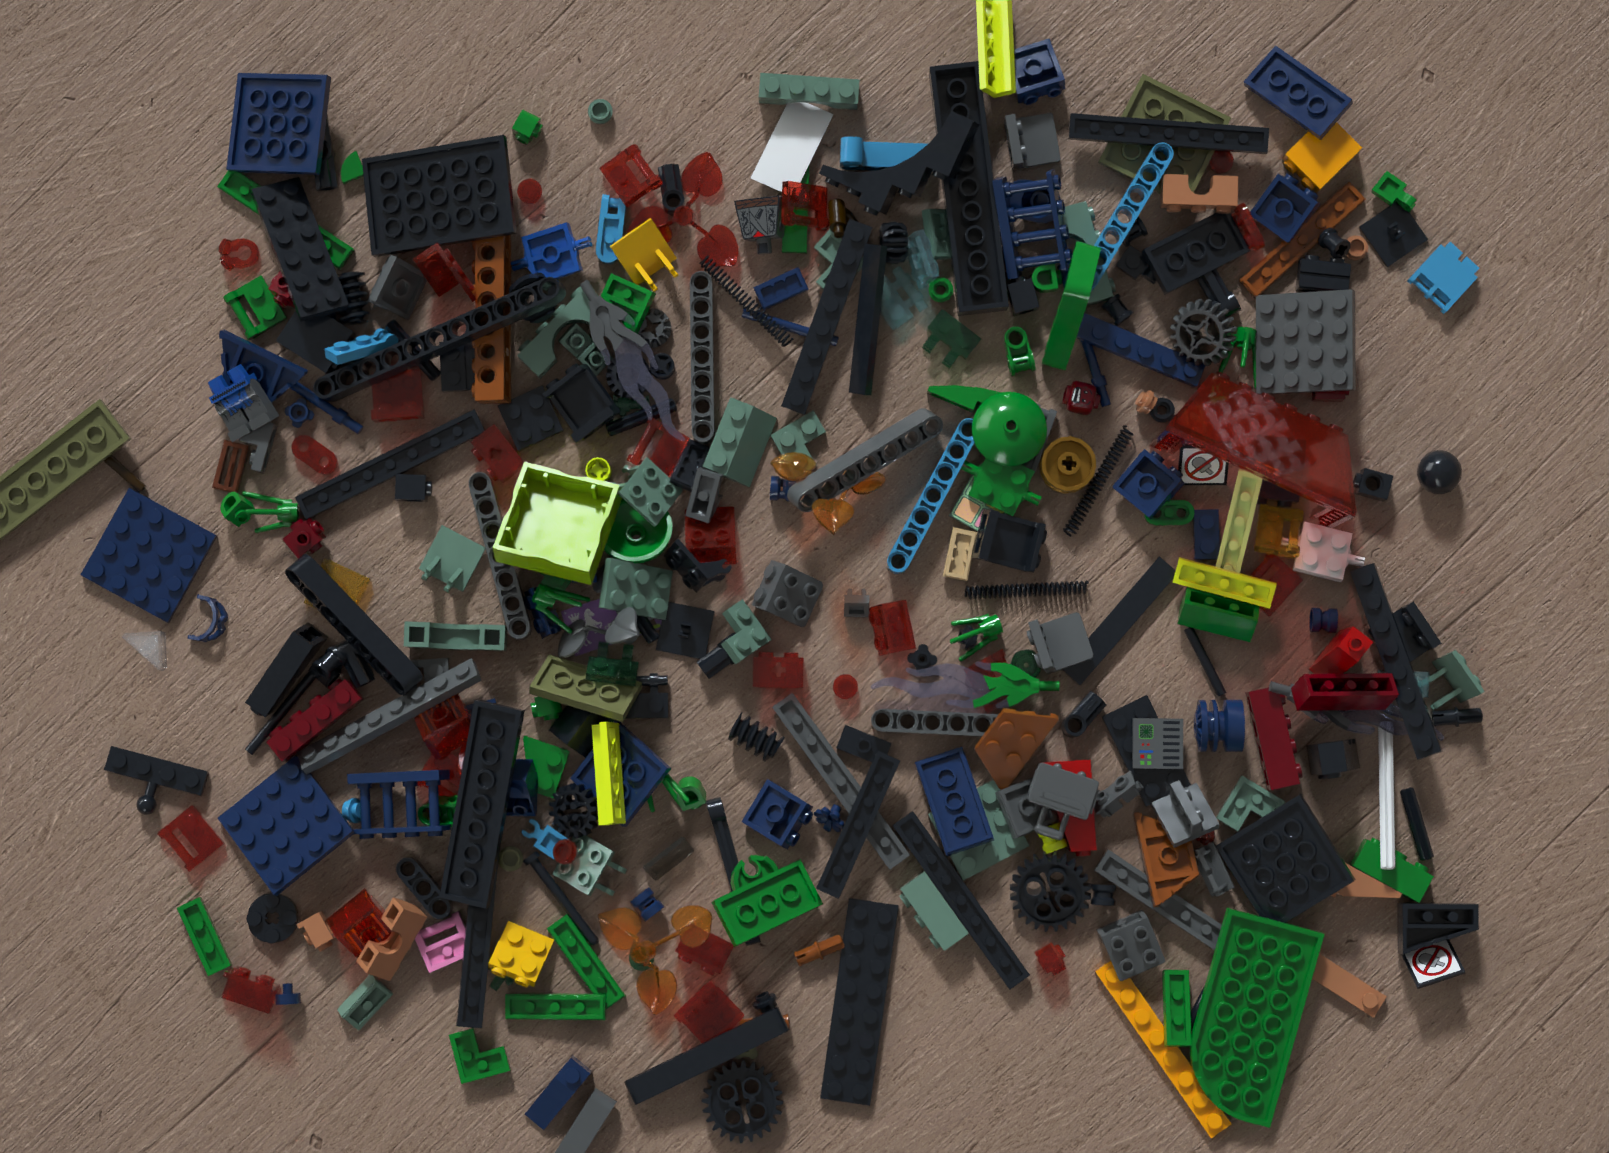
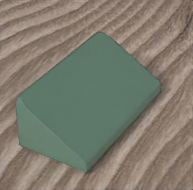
M369 974L340 1005L337 1011L343 1019L357 1030H360L393 995V992L376 976Z

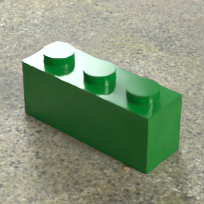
M1187 587L1180 605L1177 624L1251 642L1258 623L1260 606Z
M1373 837L1370 841L1363 839L1349 864L1417 903H1420L1434 877L1428 873L1429 868L1418 862L1412 865L1406 861V855L1396 850L1395 868L1392 870L1381 869L1380 841Z

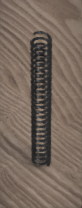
M707 255L704 260L699 262L701 268H704V271H708L711 278H715V282L718 281V285H722V288H725V292H729L733 299L736 298V302H739L740 306L743 305V309H746V312H750V316H753V319H757V323H760V326H764V330H767V333L775 336L774 340L782 343V347L787 346L794 340V338H791L785 343L790 334L781 340L787 331H784L777 337L783 330V327H781L774 333L780 324H777L770 330L776 321H773L766 327L773 319V317H770L763 323L769 314H766L765 317L759 320L766 310H763L756 317L762 307H759L757 311L752 313L759 303L749 310L755 300L745 306L752 296L742 303L748 293L740 299L739 297L745 290H742L735 296L741 289V286H739L732 292L738 283H735L728 289L734 282V279H732L725 285L731 276H728L721 282L727 275V272L717 279L724 269H721L714 275L720 268V266H717L710 272L717 262H714L708 269L707 267L713 259H710L708 263L703 265L710 255Z
M1127 425L1122 426L1121 434H1117L1116 442L1112 443L1114 447H1110L1111 451H1108V455H1105L1106 459L1102 460L1104 464H1100L1101 468H1098V472L1095 473L1094 481H1090L1091 485H1088V489L1085 490L1084 498H1080L1079 507H1075L1076 511H1073L1074 515L1070 516L1069 524H1065L1066 528H1063V531L1071 537V534L1067 531L1077 534L1070 527L1079 530L1073 523L1082 525L1076 519L1084 521L1077 514L1087 517L1086 514L1080 511L1089 513L1083 506L1092 508L1086 502L1094 504L1087 497L1097 500L1090 493L1097 496L1099 493L1092 488L1102 491L1094 485L1097 484L1104 487L1097 480L1106 483V480L1099 475L1108 479L1109 476L1102 471L1112 474L1104 468L1107 467L1114 470L1106 462L1116 466V463L1109 458L1119 461L1112 454L1119 457L1121 455L1113 449L1124 453L1116 445L1126 448L1119 441L1129 444L1122 437L1129 440L1131 438L1123 432L1134 435L1126 429Z
M1081 580L1080 584L1078 581H1075V584L1071 581L1069 584L1066 581L1064 585L1061 581L1059 585L1056 581L1055 586L1053 582L1050 583V586L1048 582L1045 583V586L1043 582L1040 583V586L1036 582L1035 586L1031 583L1030 587L1028 583L1025 584V587L1023 583L1020 584V587L1016 583L1015 587L1013 584L1010 587L1006 584L1005 588L1003 584L1000 585V588L998 584H996L995 588L994 585H991L990 588L988 585L985 588L983 585L980 588L976 585L975 589L972 585L970 589L969 586L965 587L964 597H967L968 591V597L971 600L973 591V597L976 600L978 591V597L981 599L983 591L984 599H986L988 590V596L991 599L993 590V596L996 599L997 590L999 598L1002 597L1003 590V596L1006 598L1008 590V596L1011 598L1013 590V596L1016 598L1017 589L1019 597L1022 595V589L1024 597L1027 595V589L1029 597H1031L1032 589L1034 597H1036L1037 589L1039 596H1041L1042 589L1043 595L1046 596L1047 588L1049 596H1051L1052 588L1054 596H1056L1057 588L1059 596L1061 595L1062 588L1064 595H1066L1067 588L1069 595H1071L1072 588L1073 594L1076 595L1077 587L1078 594L1080 595L1081 587H1083V594H1086V587L1089 582L1086 580L1084 583Z

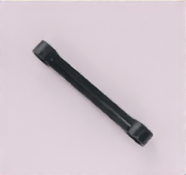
M721 797L707 800L706 804L732 892L731 873L739 862ZM760 936L745 942L746 946L760 943Z

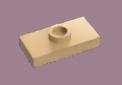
M953 527L943 577L962 581L968 580L977 532Z

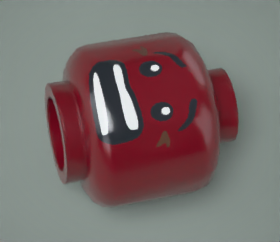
M1073 381L1071 385H1066L1062 404L1066 405V409L1069 412L1089 415L1093 409H1098L1101 395L1097 394L1095 385Z

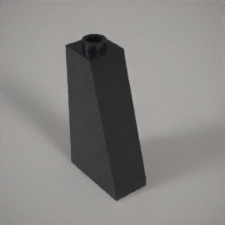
M309 622L294 630L245 703L250 706L251 711L264 717L273 713L325 643L328 636Z

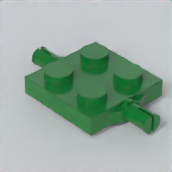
M985 458L979 467L965 460L964 465L972 468V470L965 466L961 468V470L974 475V482L968 494L969 496L1011 516H1014L1018 505L1022 501L1026 500L1038 506L1039 502L1031 497L1038 500L1042 498V496L1029 491V482L1035 471L1023 465L1001 466Z

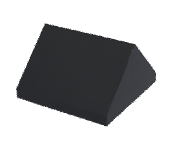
M567 705L549 731L586 758L593 749L592 725H597L599 722H614V719Z

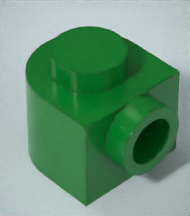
M522 110L512 127V134L515 135V139L522 144L528 145L533 137L538 138L543 128V125L540 124L541 118Z
M1055 264L1039 266L1031 276L1034 289L1040 293L1057 291L1058 285H1062L1061 271L1056 270Z
M237 492L227 494L220 506L224 518L238 527L250 520L252 514H246L245 511L247 509H255L251 501Z
M539 696L534 697V703H530L533 718L543 716L544 721L559 718L558 713L563 712L561 703Z
M688 776L679 781L678 786L690 799V802L686 803L677 793V800L682 811L694 810L706 803V791L699 779Z

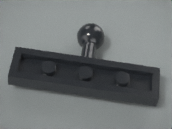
M114 746L110 747L104 767L105 771L148 782L145 794L136 803L137 810L143 815H149L155 811L157 803L154 796L158 785L202 796L209 774L208 771Z

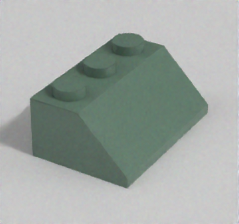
M730 397L703 468L723 474L724 478L750 487L777 418L752 405Z

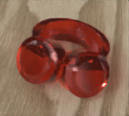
M225 238L219 245V254L222 255L219 258L220 262L229 271L234 268L244 269L251 267L259 258L260 252L257 245L248 239L243 238L231 241ZM242 246H247L251 250V256L247 260H241L238 257L231 258L229 256L231 252L238 251Z

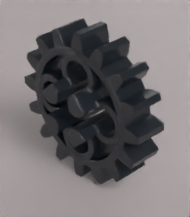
M571 783L560 787L559 792L552 795L556 801L549 802V805L554 808V811L549 812L550 816H555L552 825L559 824L558 832L566 831V837L574 836L575 838H580L583 835L591 834V830L598 827L595 822L598 820V808L595 803L597 796H591V788L584 790V784L576 785ZM584 806L588 810L580 813L573 812L567 815L563 813L564 810L578 809Z

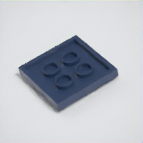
M614 720V723H619L626 823L620 825L627 827L671 770V767L620 721ZM592 749L570 779L577 785L584 784V790L591 788V796L595 797L597 794L594 752Z

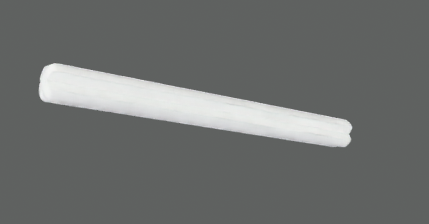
M1380 722L1378 725L1381 869L1392 870L1395 868L1393 724L1391 722Z

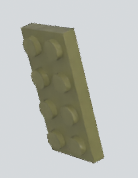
M548 655L529 686V694L623 722L642 689V682Z

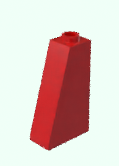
M1354 626L1339 630L1308 670L1313 674H1343L1362 658L1373 641Z
M1091 760L1043 762L1052 766L1059 763L1062 769L1076 774L1083 771L1086 777L1092 779ZM1094 809L1086 820L1073 816L1069 817L1064 837L1069 851H1076V856L1091 855V850H1097ZM1055 811L1061 824L1064 813Z

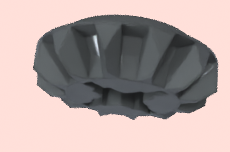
M650 308L638 335L647 341L644 347L656 348L663 345L670 337L671 322L663 311ZM646 319L651 321L652 324H658L661 322V324H659L658 327L655 328L657 337H655L654 334H652L650 331L643 332L645 331L644 329L647 328Z

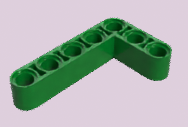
M1076 241L1064 291L1044 351L1042 365L1066 370L1090 297L1101 247Z

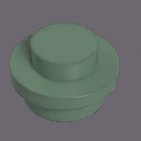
M604 99L594 100L588 107L589 118L596 124L607 123L612 117V106Z

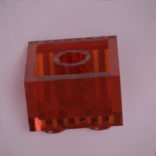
M459 693L414 717L424 743L436 760L467 744L472 716Z
M363 889L326 919L335 937L357 959L368 940L382 942L392 932L381 919L385 909L366 889Z

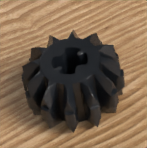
M897 221L883 223L879 230V245L888 246L886 263L898 264L905 262L909 249L907 227L903 223H897Z

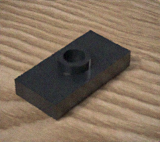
M688 439L669 482L692 492L697 469L703 468L710 447Z
M845 725L836 748L873 762L877 750L888 754L892 743Z

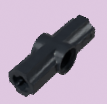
M327 114L323 147L328 148V153L322 158L320 175H314L317 191H330L338 188L334 161L335 152L332 147Z

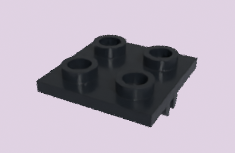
M679 539L674 541L664 555L668 566L672 570H676L683 577V583L696 593L713 581H722L732 568L731 565L725 569L722 568V565L727 561L726 559L699 563Z

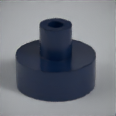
M293 983L282 984L283 993L275 994L276 1005L301 1003V993H293Z

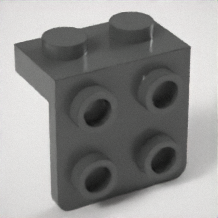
M771 560L764 571V578L760 587L754 593L752 606L772 613L799 627H805L823 588V583L786 564Z
M1075 612L1043 624L1038 619L1028 622L1030 630L1026 632L1030 644L1036 645L1038 653L1034 654L1037 666L1038 668L1043 667L1047 674L1089 661L1094 657L1082 617L1079 613Z

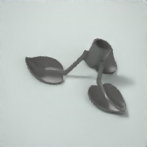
M605 564L598 570L597 583H592L593 590L596 593L601 592ZM627 607L620 612L616 611L617 616L607 630L589 625L585 626L586 623L583 619L574 621L568 626L572 629V633L569 634L564 631L558 646V657H570L577 653L584 645L588 631L605 635V640L609 644L622 642L627 645L633 644L640 636V630L637 627L636 610L632 607Z

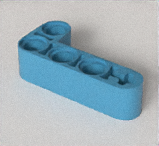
M842 137L840 142V168L845 170H882L911 158L928 144L863 142V138Z

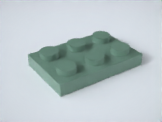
M606 558L599 608L620 612L627 607H632L636 610L638 616L666 620L673 571L614 558Z

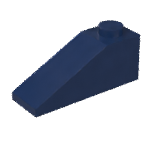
M572 1055L527 1110L525 1115L544 1130L592 1071Z

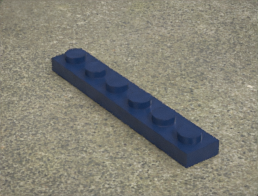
M1086 313L1083 315L1077 339L1196 388L1205 368L1203 362L1201 365L1195 366L1194 359L1189 363L1186 362V355L1178 356L1179 352Z

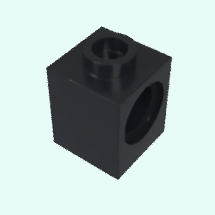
M1025 276L1011 279V284L1007 285V293L1013 315L1018 316L1037 311L1039 303L1032 278L1025 279Z
M1363 468L1360 470V473L1356 472L1352 485V487L1356 488L1354 494L1384 502L1388 499L1393 475ZM1367 478L1376 480L1377 488L1375 491H1371L1366 487Z
M396 474L395 500L428 502V496H432V481H428L429 477L426 475Z

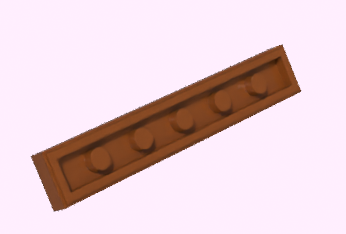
M1349 181L1314 212L1290 244L1283 240L1243 276L1239 282L1256 299V296L1261 295L1318 243V238L1325 229L1335 228L1366 199Z

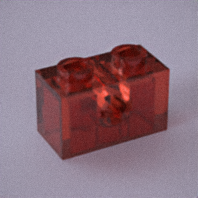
M495 424L471 441V444L474 446L471 452L479 462L484 459L489 465L486 471L494 481L500 479L502 483H505L522 469L524 461ZM493 450L497 452L502 451L500 454L502 459L499 461L497 459L491 460L493 457L491 452Z
M759 652V657H753V688H803L804 658L799 657V653H784V657H774L773 652ZM776 663H780L782 668H786V672L781 673V677H776V674L771 672V668H775Z

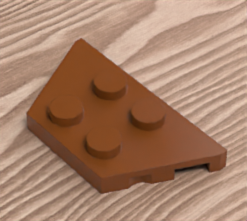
M1002 709L975 745V751L1000 790L1009 787L1058 722V715L1050 713V716L1037 715L1034 711L1019 712L1015 709Z
M1135 812L1133 814L1155 908L1197 878L1199 871L1192 841L1174 848L1158 818L1154 819L1144 816L1140 812Z

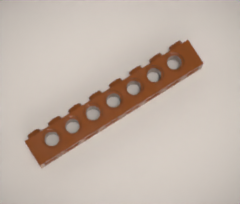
M511 235L472 241V247L475 250V260L472 261V272L475 275L472 296L475 299V308L487 304L491 298L496 300L509 294V287L511 286ZM494 249V257L487 260V253ZM494 273V281L491 284H487V277ZM510 305L504 307L503 316L511 312ZM484 315L481 318V326L487 324L489 320L488 315ZM510 324L472 341V346L475 349V358L472 359V371L475 373V383L472 384V396L475 398V401L481 404L511 403ZM494 347V355L491 358H487L488 349ZM494 371V380L487 383V375Z

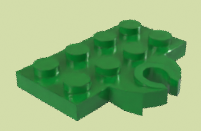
M751 855L748 857V860L756 869L754 876H750L745 872V863L742 860L735 866L731 873L733 891L711 902L734 948L823 904L801 859L778 869L774 861L769 857Z

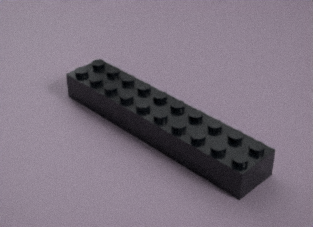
M979 61L930 66L929 81L936 135L942 129L951 111L979 124L955 180L949 177L946 178V181L941 179L958 316L1007 311L1009 304L999 221L992 183L993 172L984 98L979 83Z

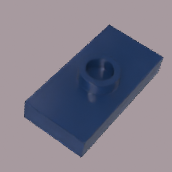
M799 267L753 287L763 310H767L809 291Z

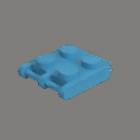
M1449 242L1445 247L1440 244L1407 280L1409 284L1413 283L1425 294L1424 297L1426 299L1430 298L1441 308L1440 312L1443 314L1450 309L1478 278L1475 273L1479 267L1468 257H1465L1460 262L1458 258L1463 252L1452 242Z

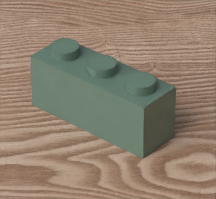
M925 871L900 888L902 894L899 897L907 908L912 905L917 914L913 917L922 929L927 926L932 933L928 938L936 949L942 947L945 951L969 934Z

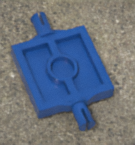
M567 222L523 236L521 239L524 246V258L511 261L512 269L515 272L527 267L531 274L538 272L544 274L545 277H553L555 279L583 271L579 259V250L591 247L592 242H589L591 238L587 236L586 238L576 240L573 237L570 223Z

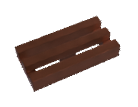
M224 440L212 488L238 493L250 446ZM231 446L233 451L224 485H220L227 454ZM242 449L233 487H229L238 451Z

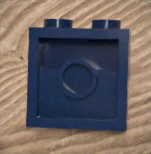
M1050 39L1014 49L1016 93L1014 94L1018 104L1024 102L1026 105H1031L1037 102L1039 97L1048 95V97L1052 98L1062 93V90L1065 89V78Z
M1287 173L1285 176L1281 174L1276 175L1249 215L1290 244L1321 203L1316 200L1319 196L1309 188L1303 191L1296 186L1299 181Z
M1144 449L1112 488L1148 518L1152 519L1165 502H1170L1185 483L1181 479L1183 474L1173 466L1167 468L1162 464L1164 459L1154 450L1149 453Z
M767 779L741 822L788 850L789 846L793 847L799 841L800 834L798 832L802 825H807L811 821L813 806Z

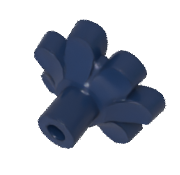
M834 804L830 810L823 807L821 810L817 809L814 812L816 821L820 824L824 823L823 829L830 832L833 828L834 831L841 832L844 827V822L839 818L841 808L838 805Z

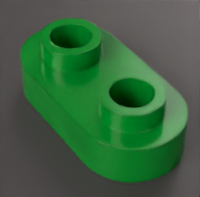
M1170 500V502L1166 501L1159 509V518L1153 517L1150 519L1144 514L1145 520L1153 526H1181L1188 524L1193 519L1194 508L1186 500ZM1178 509L1185 511L1183 518L1177 516L1176 512Z

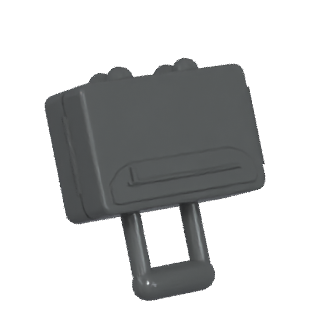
M1039 763L1027 796L1029 802L1042 806L1034 829L1035 832L1055 840H1062L1070 816L1086 820L1089 814H1092L1100 791L1098 790L1099 782L1086 777L1083 771L1076 774L1064 770L1059 763L1053 766ZM1048 808L1064 813L1059 830L1043 825Z

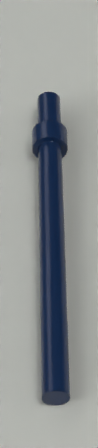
M1058 265L1057 268L1061 271V265ZM1069 270L1061 271L1063 287H1065ZM1081 341L1093 378L1091 383L1096 386L1097 394L1101 395V406H1109L1111 402L1106 389L1108 384L1105 375L1101 374L1093 345Z
M297 382L290 388L329 414L337 424L345 425L356 434L362 431L363 426L349 417L348 412L342 408L337 409L329 402L317 397L314 392L301 383Z

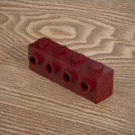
M1392 673L1303 674L1291 688L1297 711L1386 710L1399 696Z
M336 680L328 687L330 691L322 697L319 694L308 703L310 707L304 712L301 710L297 711L289 718L290 723L284 728L279 726L269 734L271 738L266 743L281 762L288 761L298 751L302 750L364 700L350 680Z
M1269 687L1245 692L1267 790L1300 784L1299 778H1303L1300 764H1296L1294 754L1297 753L1296 743L1294 739H1290L1288 729H1291V721L1289 715H1285L1283 705L1286 704L1285 695L1271 692Z

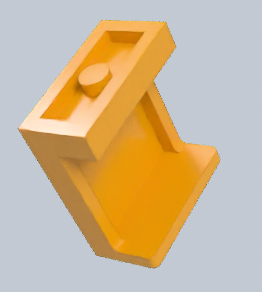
M1336 122L1321 140L1307 132L1282 157V160L1284 161L1283 165L1290 173H1296L1302 179L1301 183L1305 188H1309L1317 193L1362 147Z

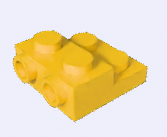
M508 921L488 963V968L491 969V973L498 977L505 978V976L515 979L514 982L520 986L528 987L530 985L535 987L554 939Z

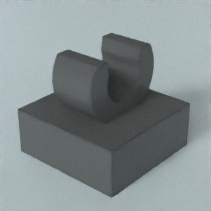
M848 589L847 595H844V617H869V595H866L865 589H862L861 595H852V589Z

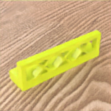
M976 0L980 90L993 98L1016 93L1012 0Z
M599 722L597 725H592L599 826L625 824L619 723Z

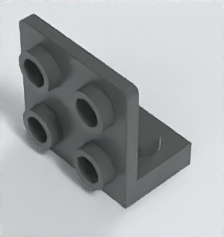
M1052 113L1016 118L1015 114L1005 115L1004 126L1012 170L1060 161Z
M1143 910L1096 929L1120 981L1165 963V958L1155 933Z

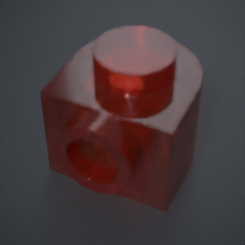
M1050 942L1034 952L1045 974L1052 972L1054 976L1066 969L1065 963L1062 960L1066 956L1059 944L1054 946Z

